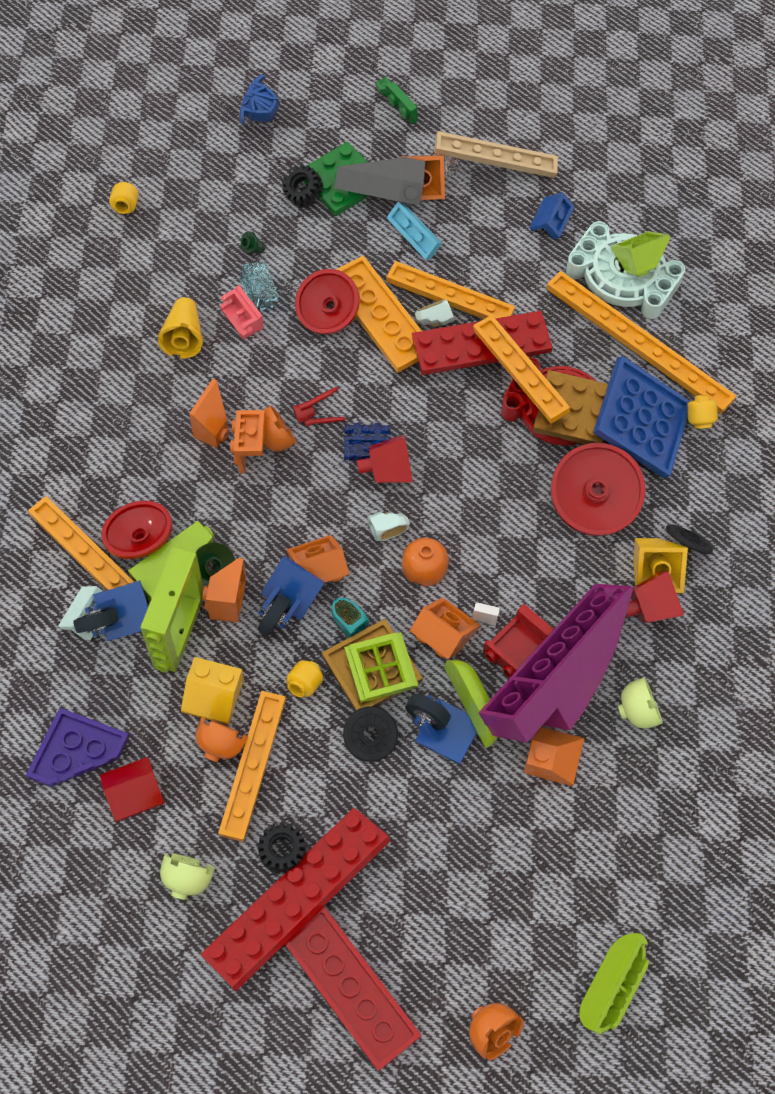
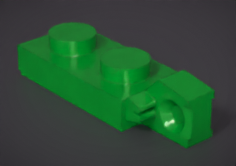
M386 76L376 82V88L379 93L386 95L389 103L398 108L403 119H407L412 125L418 121L417 106L395 82L391 83Z

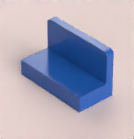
M563 192L545 197L529 228L532 231L544 228L553 239L560 238L575 206Z

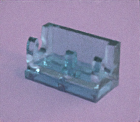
M266 261L243 264L240 280L246 295L258 310L274 307L273 302L265 303L278 299V293Z

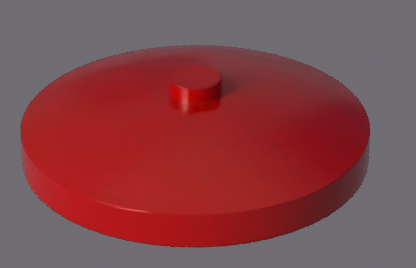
M589 443L573 449L561 459L552 476L550 491L555 511L566 525L585 535L608 536L623 530L632 523L643 506L646 489L643 473L639 465L627 452L606 443Z

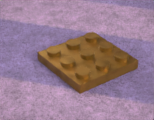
M548 370L546 379L570 406V413L551 424L538 409L533 432L582 444L602 443L603 439L594 434L593 431L608 384Z
M386 619L321 653L322 658L355 711L366 706L377 707L400 694L397 693L368 702H360L344 647L350 644L394 633ZM391 644L377 647L383 664L396 661ZM373 649L360 652L365 669L378 666ZM410 658L417 682L419 684L423 681V677L421 676L420 672L418 671V669L416 668V666ZM397 665L384 668L389 685L403 682ZM380 670L366 673L371 690L385 687Z

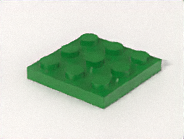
M348 141L308 164V166L316 171L323 182V187H321L323 192L318 193L320 196L319 200L335 217L370 196L334 188L338 166L367 163ZM302 180L304 184L308 187L309 180Z

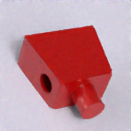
M405 435L370 446V458L357 460L359 474L373 472L374 480L377 483L413 482Z
M660 571L632 588V601L629 602L625 618L637 615L640 622L647 623L684 615L669 571Z

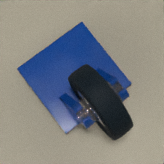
M283 556L260 593L267 600L258 612L264 618L257 630L268 637L276 626L283 630L292 615L301 620L325 582Z
M141 580L93 594L96 604L85 608L86 616L73 621L77 633L91 630L93 637L105 634L107 641L140 632L141 624L149 607Z
M413 694L407 701L405 709L415 719L414 723L420 731L415 742L460 765L477 734L469 715L440 699L436 700L432 695L426 697Z

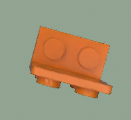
M237 410L236 419L232 420V432L235 434L234 440L230 441L231 454H234V464L238 465L240 473H245L246 456H263L265 410Z

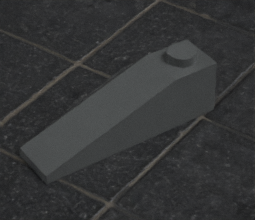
M401 157L338 166L334 188L420 205L424 184L425 161Z

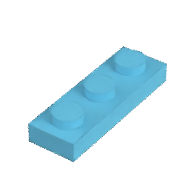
M404 202L396 203L387 219L425 260H431L442 245L441 241Z

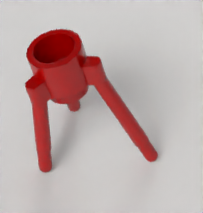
M334 387L307 402L293 406L298 423L304 422L305 426H309L312 424L345 421V417L312 419V416H315L312 405L331 396L332 393L338 391V387Z

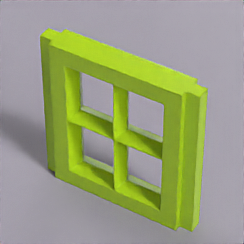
M395 632L344 647L360 702L376 700L418 687L401 632ZM391 644L396 661L383 664L377 647ZM373 649L378 666L365 669L360 652ZM397 665L403 682L389 685L384 668ZM380 670L385 687L371 690L366 673Z

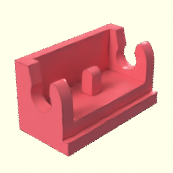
M240 285L221 297L224 303L220 305V309L242 339L264 329L261 313Z

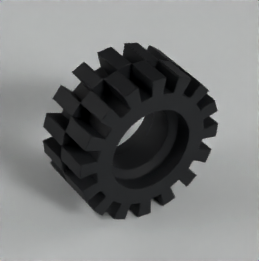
M300 164V169L294 166L293 172L290 169L287 171L289 176L284 175L283 178L286 182H282L284 187L282 190L294 205L308 207V202L313 205L315 203L313 199L317 198L319 200L320 196L318 193L323 192L321 188L323 187L322 179L308 165L305 167L303 164ZM302 180H309V185L304 191H296L297 185Z
M279 822V826L272 824L269 830L266 828L263 831L264 834L263 836L260 835L258 844L259 856L263 865H266L270 871L275 870L277 874H280V871L286 873L288 870L293 869L295 865L300 863L306 853L304 837L300 834V830L297 827L294 829L292 824L288 823V826H286L284 822ZM279 839L288 840L292 845L291 853L286 857L275 856L272 852V845L275 841Z

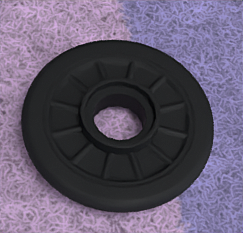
M674 524L666 526L668 534L682 545L702 554H712L713 548L694 532Z
M366 706L357 709L348 717L344 725V743L348 751L362 761L375 762L382 760L396 746L398 740L396 722L382 708ZM367 727H374L377 730L378 735L374 741L365 739L364 731Z

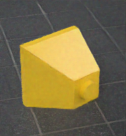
M635 538L633 558L635 586L660 571H669L676 593H684L688 547L659 538Z

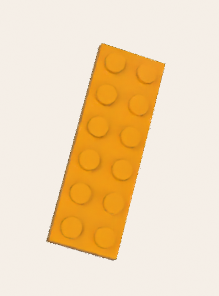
M364 255L336 269L347 274L356 284L360 295V304L355 318L395 371L398 373L417 363L412 333L420 332L421 329Z

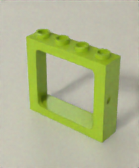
M172 547L140 627L152 665L161 672L177 671L203 603L204 586L197 554Z

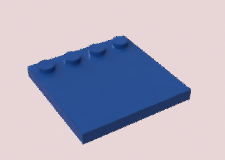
M624 356L616 359L593 433L611 445L624 450L633 459L665 479L671 476L688 417L687 404L690 400Z

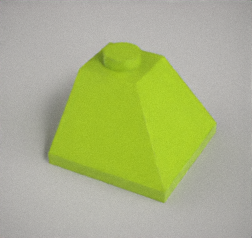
M647 231L611 246V249L627 273L641 277L647 275L649 270L657 267L670 240V236L668 234Z

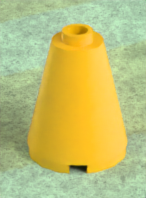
M183 297L175 301L158 334V345L169 356L173 357V354L180 355L182 359L194 357L200 352L203 345L197 306L190 298Z

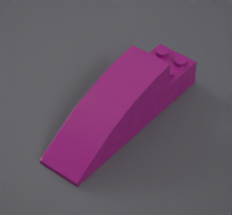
M594 584L480 710L479 715L492 736L527 743L534 737L542 725L565 730L573 728L595 694L615 652L633 592L631 586Z

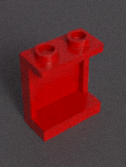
M523 604L517 610L516 616L491 641L487 640L484 643V656L489 662L499 665L503 673L510 678L554 629Z

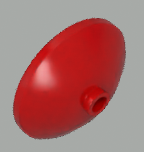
M323 269L309 275L300 285L295 298V310L301 323L310 331L323 335L334 334L346 328L354 320L360 304L359 291L354 281L347 274L336 269ZM334 303V307L329 309V305Z
M135 501L118 508L107 518L102 528L101 537L105 548L112 555L123 559H137L148 556L161 548L171 535L173 523L168 510L161 504L153 501Z

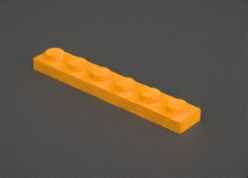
M397 261L394 262L386 276L387 283L437 302L446 299L450 307L481 319H485L490 315H493L494 318L512 316L515 312V306Z
M493 315L473 325V331L551 424L570 413V406Z
M47 496L28 510L29 515L105 590L134 582Z
M261 691L218 832L221 837L241 842L245 841L286 702V696Z

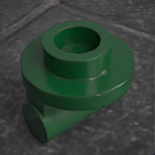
M247 231L242 235L241 247L245 253H253L255 251L262 253L265 250L264 245L254 232Z

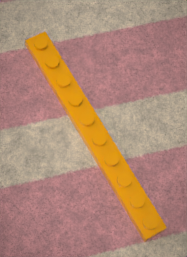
M560 271L547 283L546 289L690 393L695 396L709 395V399L717 402L718 413L722 414L735 400L736 395L564 272Z

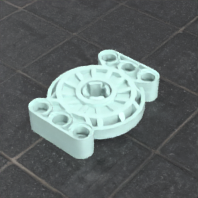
M601 221L594 222L570 253L566 274L572 279L584 277L589 289L607 303L622 307L641 305V312L646 318L655 319L660 316L682 282L685 272L684 264L677 260L666 263L662 255L657 267L649 270L647 275L636 277V275L627 273L625 270L621 273L620 270L624 268L613 253L611 246L637 235L627 233L610 235L607 224Z

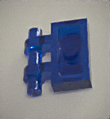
M361 423L345 425V434H354V436H344V460L370 458V446L390 439V436H381V434H390V425H381V423H374V425H361ZM361 434H374V436H361Z

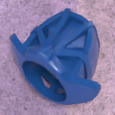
M265 75L258 76L249 85L240 108L241 124L245 125L244 117H247L251 122H271L280 105L278 97L265 84H261L266 78Z

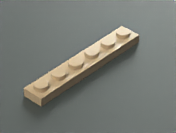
M437 131L435 135L434 154L555 178L557 175L558 156L440 131Z

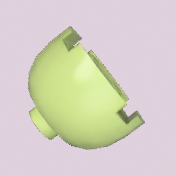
M646 678L637 679L629 683L622 691V704L618 705L622 718H628L632 725L643 729L663 724L656 701H654Z
M165 853L160 870L161 881L166 888L172 891L171 896L186 900L188 895L196 896L204 892L209 886L215 867L207 863L206 868L199 866L200 860L173 853L170 857L168 853Z

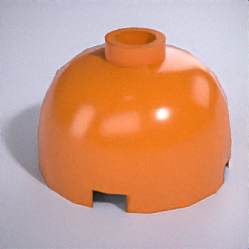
M273 406L265 408L264 446L273 452H281L293 446L297 441L291 430L284 424L283 418Z
M425 537L415 539L408 544L403 552L401 563L403 574L412 583L416 582L425 587L436 585L444 579L448 571L449 557L446 548L437 540Z
M201 716L195 737L198 747L205 751L204 757L218 762L219 758L231 759L237 756L243 749L248 736L243 734L242 738L237 736L239 731L216 721H210V724L205 723L207 718Z
M493 1003L485 1007L481 1006L472 1014V1021L469 1027L470 1042L484 1059L485 1057L488 1060L498 1058L512 1046L507 1042L513 1035L516 1038L519 1037L524 1026V1020L505 1004Z

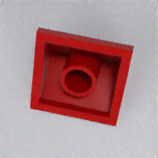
M148 757L100 774L103 791L115 822L165 804Z

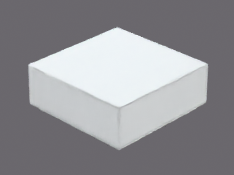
M476 603L473 620L496 626L500 608Z

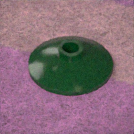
M220 543L204 544L195 552L203 586H208L211 576L235 561L231 550ZM209 562L213 564L211 571L207 568Z

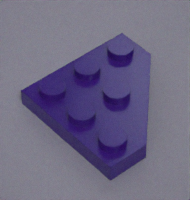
M59 708L25 776L40 784L53 787L118 760L130 736L128 733Z

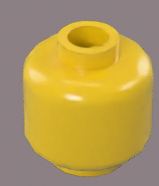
M127 182L115 184L109 199L111 208L120 214H130L137 206L138 190L134 185Z
M697 395L695 400L688 402V422L698 429L713 427L712 424L718 420L717 402L709 399V395Z
M302 660L297 662L286 677L288 689L297 697L312 696L323 681V674L319 665L313 661Z

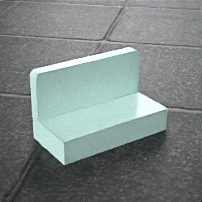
M97 586L82 587L58 627L72 630L84 640H91L93 637L92 632L97 629L77 633L73 621L77 618L99 612V610H93L86 613L85 608L96 604L93 594L103 591Z

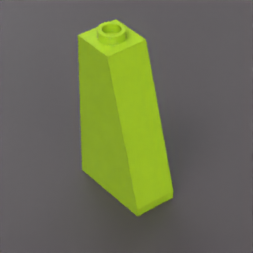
M196 521L157 551L129 569L130 578L134 582L141 580L145 596L151 602L172 547L195 553L202 545L214 543L213 532L207 525L203 527L199 521Z

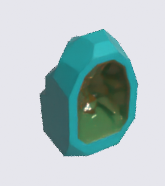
M336 598L333 601L331 610L333 619L349 638L367 628L369 619L355 602L347 598Z

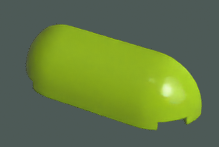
M461 660L446 661L444 669L486 749L492 746L498 738L492 736L479 715L480 710L490 701V697L471 665Z
M630 933L624 935L614 942L608 950L580 1006V1020L588 1030L602 1034L610 1028L615 1029L620 1024L649 964V959H646L645 948L648 942L642 934Z

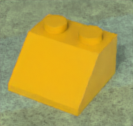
M194 657L186 679L181 712L200 718L202 716L208 720L229 725L244 682L242 669Z

